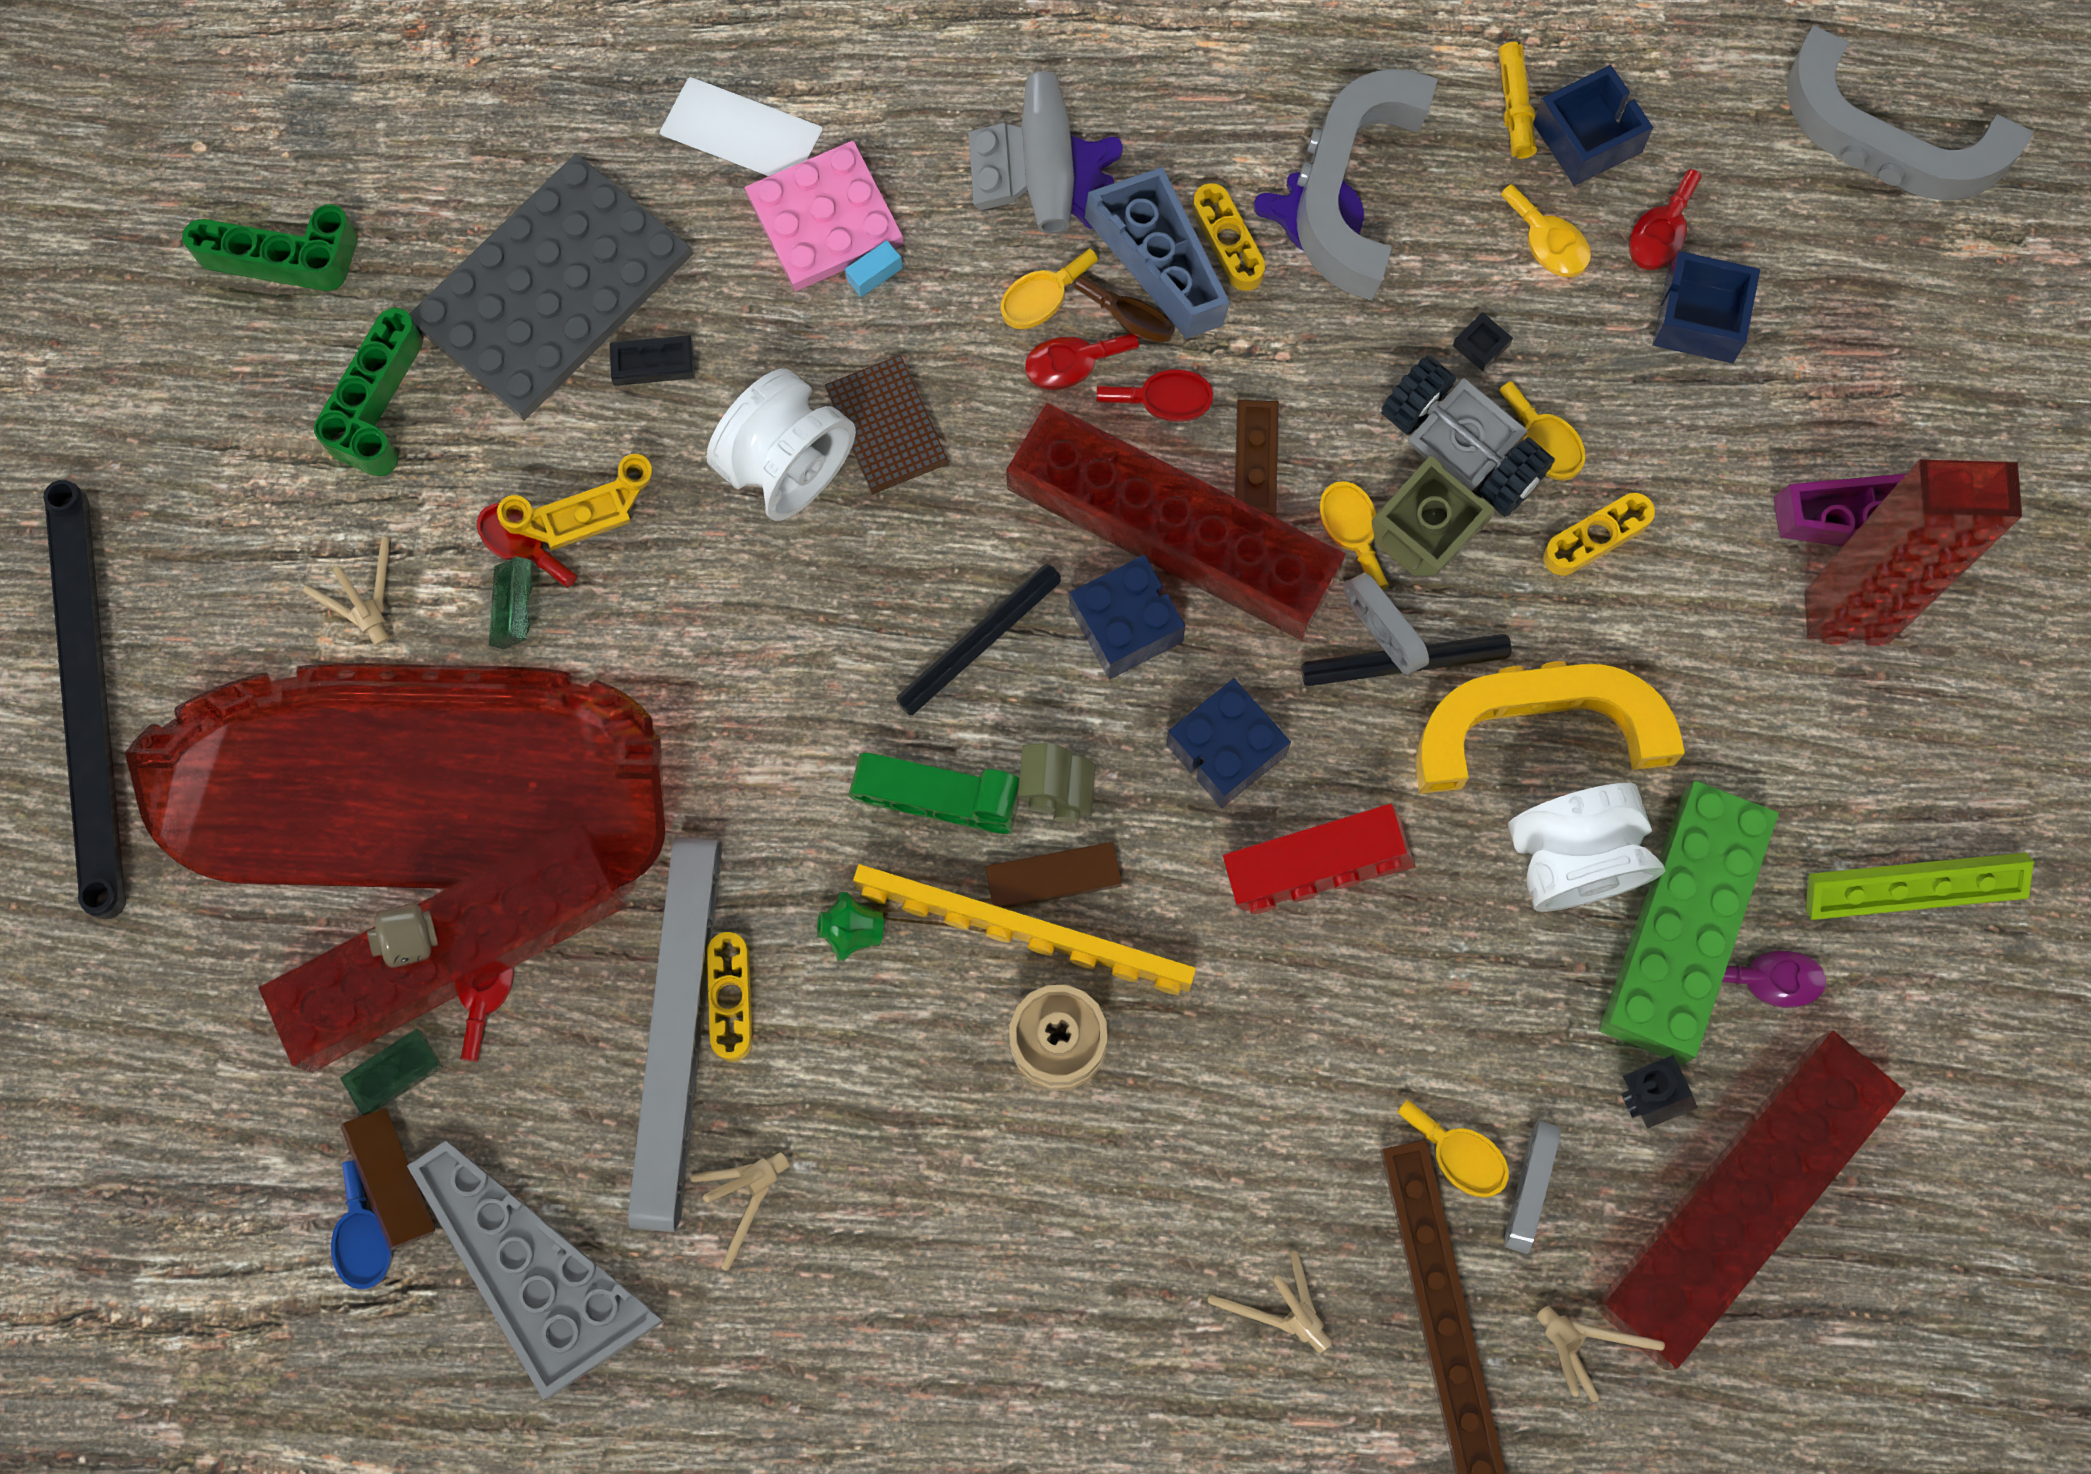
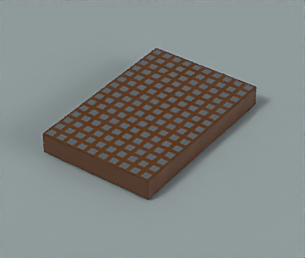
M901 355L825 384L833 407L855 425L856 434L852 450L872 495L948 465L947 456Z

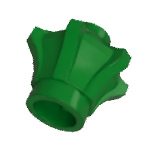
M840 892L836 903L827 912H819L817 937L825 938L827 943L831 945L832 952L836 954L837 961H845L855 951L869 948V946H880L884 930L882 911H872L870 908L860 905L854 901L848 892Z

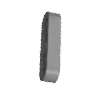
M1362 573L1345 581L1343 589L1349 606L1400 671L1408 675L1427 666L1429 655L1424 642L1368 573Z
M1537 1120L1533 1127L1505 1232V1248L1528 1254L1532 1247L1560 1140V1126Z

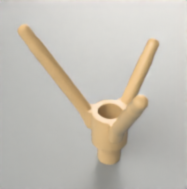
M387 536L381 538L373 599L365 602L362 601L340 566L334 567L333 572L354 604V608L349 609L310 586L306 585L303 587L305 594L349 619L353 624L359 626L363 634L368 633L374 646H379L390 639L383 627L386 621L382 616L384 613L383 596L390 542Z
M781 1152L767 1161L762 1158L754 1164L693 1173L690 1176L692 1182L737 1178L704 1194L703 1200L707 1203L744 1186L752 1194L750 1203L721 1265V1268L725 1271L730 1269L757 1209L769 1191L768 1186L777 1181L776 1176L790 1167L786 1157Z
M1296 1250L1290 1253L1301 1303L1298 1302L1281 1276L1276 1275L1273 1278L1278 1291L1292 1310L1285 1318L1213 1295L1208 1297V1303L1278 1327L1292 1335L1296 1333L1302 1342H1309L1318 1353L1325 1351L1332 1343V1340L1322 1330L1324 1324L1316 1315L1299 1252Z
M1550 1306L1544 1307L1536 1317L1546 1328L1545 1335L1553 1342L1558 1351L1571 1395L1573 1397L1580 1395L1577 1375L1592 1402H1598L1599 1395L1577 1355V1350L1582 1346L1586 1337L1660 1351L1665 1348L1663 1341L1590 1327L1577 1321L1572 1323L1566 1316H1559Z

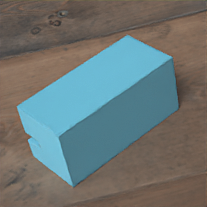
M886 240L845 268L846 279L859 296L863 297L903 269L902 259Z

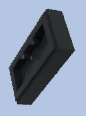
M691 335L610 343L611 380L613 385L620 386L694 379V348Z

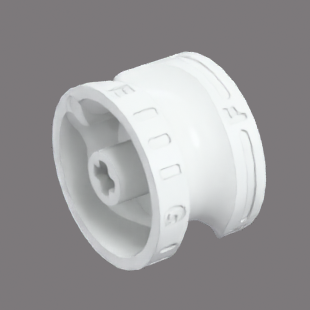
M778 369L764 375L737 398L717 425L710 439L706 456L708 465L735 489L739 490L746 485L762 487L766 507L765 514L774 521L787 519L800 512L827 487L844 464L856 434L854 423L836 408L825 406L812 411L808 405V398L812 393L811 387L789 369Z
M1633 783L1609 784L1567 794L1530 808L1508 822V829L1516 851L1522 854L1530 853L1533 855L1528 867L1526 880L1529 894L1533 898L1532 904L1536 911H1556L1600 901L1645 885L1659 878L1666 871L1655 855L1645 847L1640 846L1644 836L1651 833L1652 829L1638 787Z

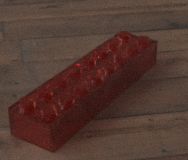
M1049 403L1045 404L1006 469L1007 490L1137 557L1145 555L1149 563L1301 641L1304 639L1341 572L1346 553Z
M1919 459L1804 591L1807 639H1822V643L1829 645L1843 644L1849 640H1865V644L1870 646H1882L1891 643L2022 517L2018 462Z
M577 820L418 903L417 905L421 907L423 912L430 910L438 942L437 946L431 947L432 952L428 959L391 968L384 962L382 955L373 957L367 931L269 981L258 987L291 1065L313 1073L456 998L468 989L492 979L500 973L511 969L628 906L592 832Z
M1834 1030L1818 1037L1594 1303L1593 1307L1622 1333L1663 1341L1665 1348L1661 1351L1642 1347L1638 1348L1663 1370L1678 1369L1906 1091Z

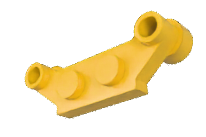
M629 454L620 461L618 477L614 482L538 508H531L530 503L522 496H507L498 505V520L502 527L510 533L522 534L548 543L551 551L630 523L628 513L641 491L649 484L652 466L643 455ZM630 473H638L641 478L632 480L628 475ZM512 514H520L522 519L513 522L508 517Z

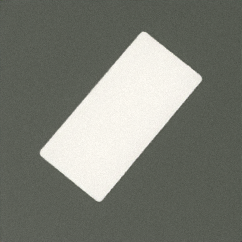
M690 77L687 79L664 122L660 134L753 171L771 176L806 161L822 132V127Z

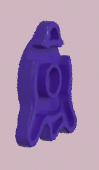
M1071 135L1074 170L1071 214L1076 216L1085 227L1093 229L1084 218L1088 192L1114 184L1113 177L1103 173L1101 170L1121 158L1123 145L1116 137H1108L1100 141L1090 142Z
M1300 172L1290 174L1287 178L1286 186L1290 194H1259L1254 202V212L1260 217L1280 224L1288 238L1299 249L1303 250L1297 231V210L1303 187L1297 185ZM1343 180L1338 196L1339 210L1346 224L1360 235L1364 220L1363 205L1356 192Z

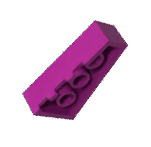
M1958 468L1789 484L1774 496L1780 538L1950 563L1971 551Z

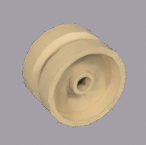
M1046 985L1029 993L1016 1007L1009 1024L1010 1048L1019 1072L1036 1086L1050 1091L1072 1090L1087 1083L1101 1068L1107 1052V1021L1099 1004L1085 991L1069 985ZM1055 1033H1062L1066 1036L1067 1043L1060 1040L1056 1046L1050 1043L1051 1037Z

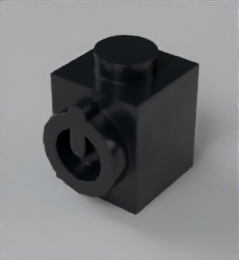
M1674 1055L1623 1076L1629 1090L1621 1093L1632 1119L1641 1115L1647 1129L1698 1108Z

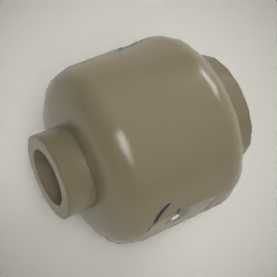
M415 903L378 912L374 919L375 929L367 930L373 957L382 955L384 962L391 968L426 960L431 955V947L438 945L430 910L423 912L421 907Z

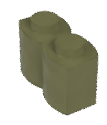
M1056 744L1022 745L1018 798L1028 803L1029 809L1032 811L1053 814V820L1057 822L1078 823L1080 817L1092 816L1096 765L1086 758L1072 755L1071 751Z

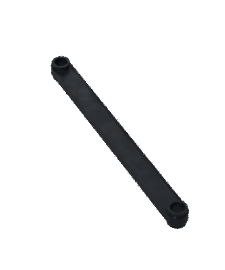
M57 480L47 486L43 499L46 511L78 882V901L81 908L87 914L98 919H112L117 917L125 908L126 896L93 554L90 503L87 495L76 484L66 480ZM72 497L66 505L62 506L66 499ZM108 890L106 902L97 907V898L102 892Z

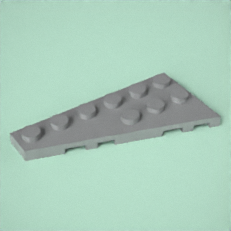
M444 1141L407 1165L543 1400H548L665 1322L452 1143Z

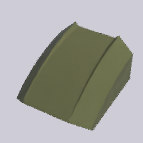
M1430 455L1371 521L1375 543L1413 576H1434L1492 519L1495 508L1485 499H1480L1446 471L1438 460Z

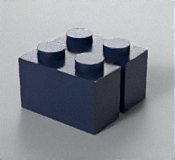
M1612 65L1606 66L1541 98L1533 121V125L1573 186L1641 154L1654 128L1635 99L1626 104L1630 92Z
M1678 251L1666 275L1660 304L1662 308L1658 314L1652 346L1733 364L1747 342L1760 269Z
M1145 555L1069 592V609L1109 680L1184 641L1186 625L1168 594L1162 596L1163 586Z
M1233 678L1168 730L1166 746L1190 773H1193L1198 768L1199 758L1204 761L1199 766L1197 781L1222 809L1287 756L1291 741L1236 679Z

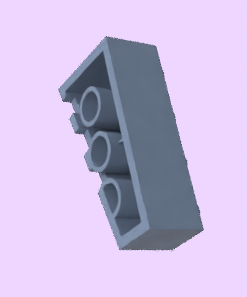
M1163 167L1088 192L1084 218L1186 339L1223 326L1230 301Z

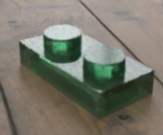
M516 556L494 566L489 646L506 649L527 639L530 629V618L528 616L529 595L533 586V580L530 576L531 560Z
M416 1028L341 1076L340 1079L360 1114L364 1116L377 1111L442 1069L443 1065L423 1032Z

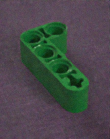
M325 204L313 211L304 237L214 220L197 219L185 227L182 233V240L196 261L207 270L315 290L332 291L338 289L347 277L358 236L345 212L339 206ZM339 227L336 231L329 233L332 229ZM250 249L247 253L242 254L245 250ZM289 256L285 260L279 262L283 257ZM328 262L327 265L318 269L321 264Z
M388 308L377 317L314 425V434L330 456L377 477L386 476L396 468L398 453L384 432L375 426L423 344L421 333L409 313L404 309ZM386 363L382 369L373 371L377 365ZM365 397L362 403L352 406L357 399ZM345 431L341 438L332 440L337 433ZM381 447L377 454L368 457V453L372 449Z
M873 753L859 754L848 794L853 800L864 804L999 834L1012 833L1020 801L1018 798L1019 777L1008 772L985 769L982 771L981 777Z

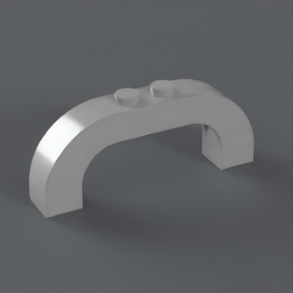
M1815 25L1812 26L1802 44L1788 75L1787 95L1790 109L1797 124L1808 138L1823 150L1842 159L1849 166L1860 168L1879 177L1881 181L1888 185L1897 186L1924 198L1958 200L1975 196L1988 190L2008 172L2034 133V131L1996 114L1981 135L1978 143L1965 149L1947 150L1933 146L1861 111L1842 96L1836 83L1835 74L1838 62L1850 42Z
M1403 69L1380 70L1363 75L1348 84L1338 94L1330 107L1321 130L1314 128L1307 147V152L1313 153L1311 163L1304 161L1297 181V185L1303 187L1297 210L1298 236L1302 248L1314 268L1333 285L1348 293L1372 301L1382 283L1392 248L1391 246L1364 238L1354 232L1346 224L1339 210V191L1355 135L1366 126L1380 123L1395 125L1418 133L1429 113L1438 81L1437 78Z

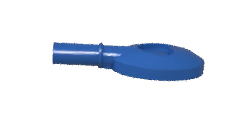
M352 1160L342 1163L347 1199L345 1204L348 1206V1212L340 1218L334 1228L331 1240V1257L338 1276L345 1284L355 1289L367 1290L380 1284L386 1277L391 1264L392 1250L389 1251L375 1213L366 1208L367 1198H365L364 1186Z

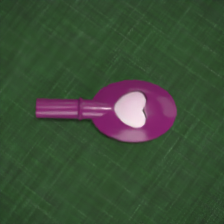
M1774 951L1755 958L1748 967H1743L1739 964L1736 966L1727 965L1722 982L1735 983L1736 985L1747 984L1748 989L1756 998L1769 1005L1781 1008H1797L1815 1001L1823 993L1826 986V976L1820 965L1808 956L1791 951Z

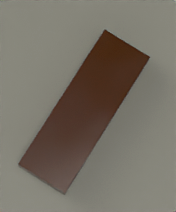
M1237 400L1234 520L1272 522L1276 520L1279 401Z
M1113 842L985 866L992 905L1004 909L1122 886Z
M384 1108L342 1123L341 1131L389 1251L433 1235L435 1232L434 1225L417 1183L407 1167L409 1165L387 1109Z

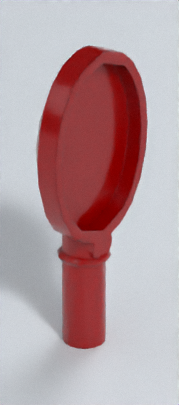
M1689 169L1673 196L1670 197L1668 205L1658 206L1649 210L1634 226L1628 246L1631 259L1637 266L1647 270L1663 268L1671 263L1678 251L1681 250L1687 233V224L1682 211L1687 207L1690 197L1702 178L1698 171Z
M1131 333L1105 341L1099 340V342L1089 344L1085 340L1076 337L1050 339L1039 344L1029 353L1025 363L1026 375L1034 385L1040 388L1050 390L1068 388L1085 380L1092 373L1095 367V360L1106 359L1108 356L1138 349L1137 336Z
M1180 369L1166 370L1149 377L1142 388L1135 386H1097L1096 402L1142 404L1154 417L1170 422H1187L1203 416L1210 409L1213 402V391L1208 381L1199 374Z
M499 503L491 504L480 512L476 525L478 534L484 545L492 553L510 562L522 563L532 561L537 565V568L543 569L566 588L574 584L577 575L555 559L550 552H546L543 549L542 541L522 534L510 533L502 527L497 514ZM512 514L508 519L517 522L522 519V516L520 514Z
M493 938L482 939L472 944L465 952L457 972L458 997L461 1004L469 1010L460 1060L478 1062L484 1026L487 1024L485 1021L486 1014L494 1012L506 1001L514 980L513 957L509 949L502 942Z

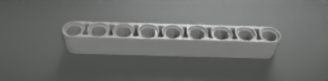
M675 837L672 844L629 1203L628 1222L630 1229L677 1232L680 1223L708 979L707 949L713 935L721 864V842L719 839Z

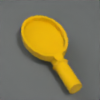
M1513 184L1507 186L1502 191L1501 196L1523 218V222H1527L1530 226L1527 238L1528 245L1539 264L1551 273L1561 277H1575L1582 274L1587 268L1591 257L1589 244L1583 234L1573 224L1563 218L1543 216L1538 207H1535Z
M1088 248L1064 268H1060V271L1057 273L1040 270L1031 272L1016 280L1007 289L1000 303L1004 322L1015 329H1028L1038 326L1051 318L1063 303L1065 287L1072 284L1076 278L1098 262L1095 252Z
M1513 381L1503 385L1499 392L1517 414L1519 421L1524 423L1525 429L1528 430L1523 440L1530 437L1555 458V462L1546 473V476L1560 481L1575 478L1582 470L1586 459L1583 442L1575 429L1562 418L1555 415H1538L1535 408L1530 405Z
M1347 481L1335 482L1327 487L1321 496L1320 518L1323 527L1337 545L1343 549L1355 551L1358 557L1357 561L1360 562L1364 573H1368L1379 587L1384 590L1389 584L1377 561L1376 552L1372 550L1370 545L1375 538L1371 522L1376 516L1374 505L1369 496L1354 483Z
M1408 1098L1397 1110V1113L1426 1137V1140H1430L1436 1145L1435 1158L1438 1167L1453 1186L1466 1194L1481 1198L1493 1197L1506 1187L1509 1178L1506 1160L1497 1146L1484 1135L1464 1128L1446 1131L1440 1126L1439 1122H1435Z

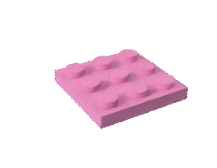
M850 141L744 187L746 195L794 292L844 271L845 268L886 240L893 248L904 245L903 236L854 141Z

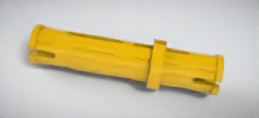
M1509 42L1498 48L1506 104L1503 120L1510 135L1512 157L1517 156V159H1525L1537 152L1533 129L1536 113L1534 108L1531 107L1524 47L1522 44L1518 45V42Z

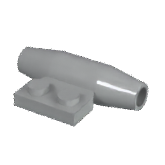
M1036 72L1029 75L1026 79L1022 127L1009 125L1004 122L968 132L973 203L979 211L1017 202L1016 199L1028 191L1038 230L1043 233L1054 234L1063 232L1070 227L1074 189L1070 123L1058 77L1051 72Z

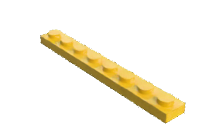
M858 864L853 882L856 889L862 891L860 896L871 902L885 904L886 900L889 899L902 903V909L913 915L927 917L928 912L944 916L943 922L955 928L968 930L969 926L973 925L986 929L985 935L997 941L1010 943L1011 939L1015 938L1028 942L1027 948L1039 954L1052 956L1053 951L1070 955L1069 961L1081 967L1094 969L1095 965L1099 964L1112 968L1111 974L1123 980L1137 982L1138 977L1154 981V988L1165 993L1179 995L1180 990L1190 992L1196 971L1195 967Z

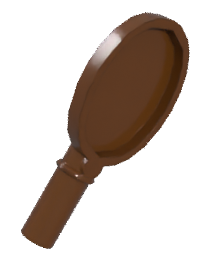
M1081 275L1076 280L1075 289L1098 303L1101 308L1110 311L1119 324L1131 334L1151 342H1169L1175 331L1173 323L1153 306L1141 300L1128 296H1119L1113 293V291H1108L1085 275Z

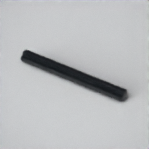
M1048 563L1038 569L897 695L896 700L901 709L908 715H914L1059 585L1061 576L1058 571Z
M1506 634L1427 644L1425 646L1429 655V663L1417 671L1507 659L1512 651L1510 638ZM1385 651L1305 661L1301 667L1302 679L1306 686L1403 673Z

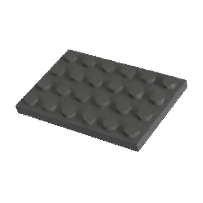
M575 153L414 308L409 315L421 334L525 421L693 253L687 243Z

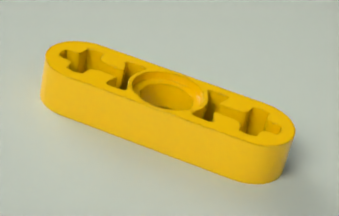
M1214 183L1202 185L1196 190L1193 199V214L1231 285L1241 291L1256 289L1264 278V258L1226 189ZM1206 199H1210L1212 203L1218 202L1217 214L1219 219L1215 221L1216 215L1210 206L1204 207ZM1231 229L1239 234L1240 240L1233 245H1225L1219 241L1217 235L1222 230ZM1241 253L1245 266L1248 269L1254 267L1253 275L1248 276L1245 271L1239 273L1240 260L1238 255Z
M1629 493L1555 535L1549 541L1543 554L1545 566L1556 575H1570L1643 533L1655 515L1652 501L1643 494ZM1628 509L1631 511L1639 509L1642 512L1639 521L1633 517L1623 522L1621 527H1619L1617 521L1624 517ZM1593 525L1605 527L1609 531L1610 541L1604 544L1593 542L1588 536V528ZM1577 541L1579 542L1581 547L1573 552L1569 561L1566 558L1558 560L1555 557L1559 548L1562 551H1567L1574 547Z
M723 932L716 935L710 941L707 949L710 1045L712 1050L722 1060L737 1062L749 1054L753 1044L750 952L747 944L739 935L732 932ZM731 943L735 950L740 951L739 955L732 957V970L735 974L742 971V976L726 975L717 979V973L726 974V963L717 954L725 950V944ZM727 985L738 986L742 991L741 1002L731 1009L723 1008L718 1003V994ZM743 1015V1021L734 1020V1032L737 1036L743 1037V1041L735 1044L734 1051L729 1052L725 1045L720 1044V1039L728 1036V1023L725 1020L718 1022V1017L736 1018Z

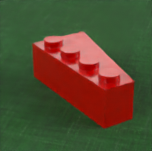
M1392 803L1222 855L1236 905L1243 911L1250 910L1251 914H1260L1276 908L1275 903L1290 899L1293 902L1304 901L1317 896L1318 892L1334 888L1343 889L1354 886L1361 881L1416 868L1402 820Z

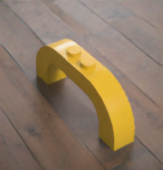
M1564 661L1549 662L1543 664L1540 667L1541 669L1525 671L1523 666L1505 667L1500 669L1498 674L1481 676L1460 685L1438 704L1418 744L1416 775L1419 794L1459 790L1464 787L1469 778L1464 752L1466 733L1478 723L1490 719L1580 709L1599 712L1614 721L1621 729L1626 739L1632 770L1675 765L1685 754L1682 736L1676 718L1662 696L1644 680L1625 670L1601 664L1567 666Z

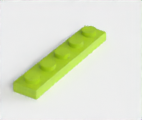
M2027 852L1810 873L1808 876L1805 911L1811 920L2029 899L2034 860Z

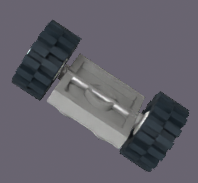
M1430 355L1422 358L1418 365L1415 364L1408 375L1405 374L1401 379V383L1395 386L1392 390L1393 393L1388 396L1385 401L1386 404L1381 409V414L1406 435L1413 433L1408 438V444L1425 459L1432 455L1444 466L1446 471L1473 493L1487 479L1484 483L1485 486L1480 490L1479 496L1491 504L1504 517L1510 515L1513 510L1518 508L1520 503L1543 480L1555 462V458L1530 437L1523 440L1528 430L1465 378L1448 394L1447 392L1456 381V376Z

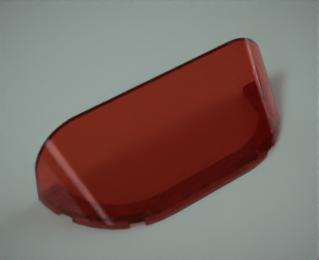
M326 663L298 666L296 668L297 677L270 681L268 673L264 672L215 687L174 708L175 719L163 727L154 723L149 725L125 752L138 809L152 839L168 856L187 869L202 876L228 883L598 892L621 887L643 875L658 858L665 839L662 747L660 735H657L653 729L651 716L638 702L619 689L599 680H593L589 683V687L572 683L571 674L561 670L516 666Z

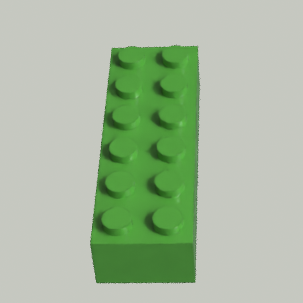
M1694 781L1681 794L1659 857V861L1663 864L1666 871L1650 883L1599 1032L1664 1058L1674 1055L1677 1063L1682 1065L1697 1057L1779 812L1698 781Z

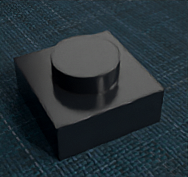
M1482 312L1455 338L1453 347L1484 372L1511 345L1513 337Z

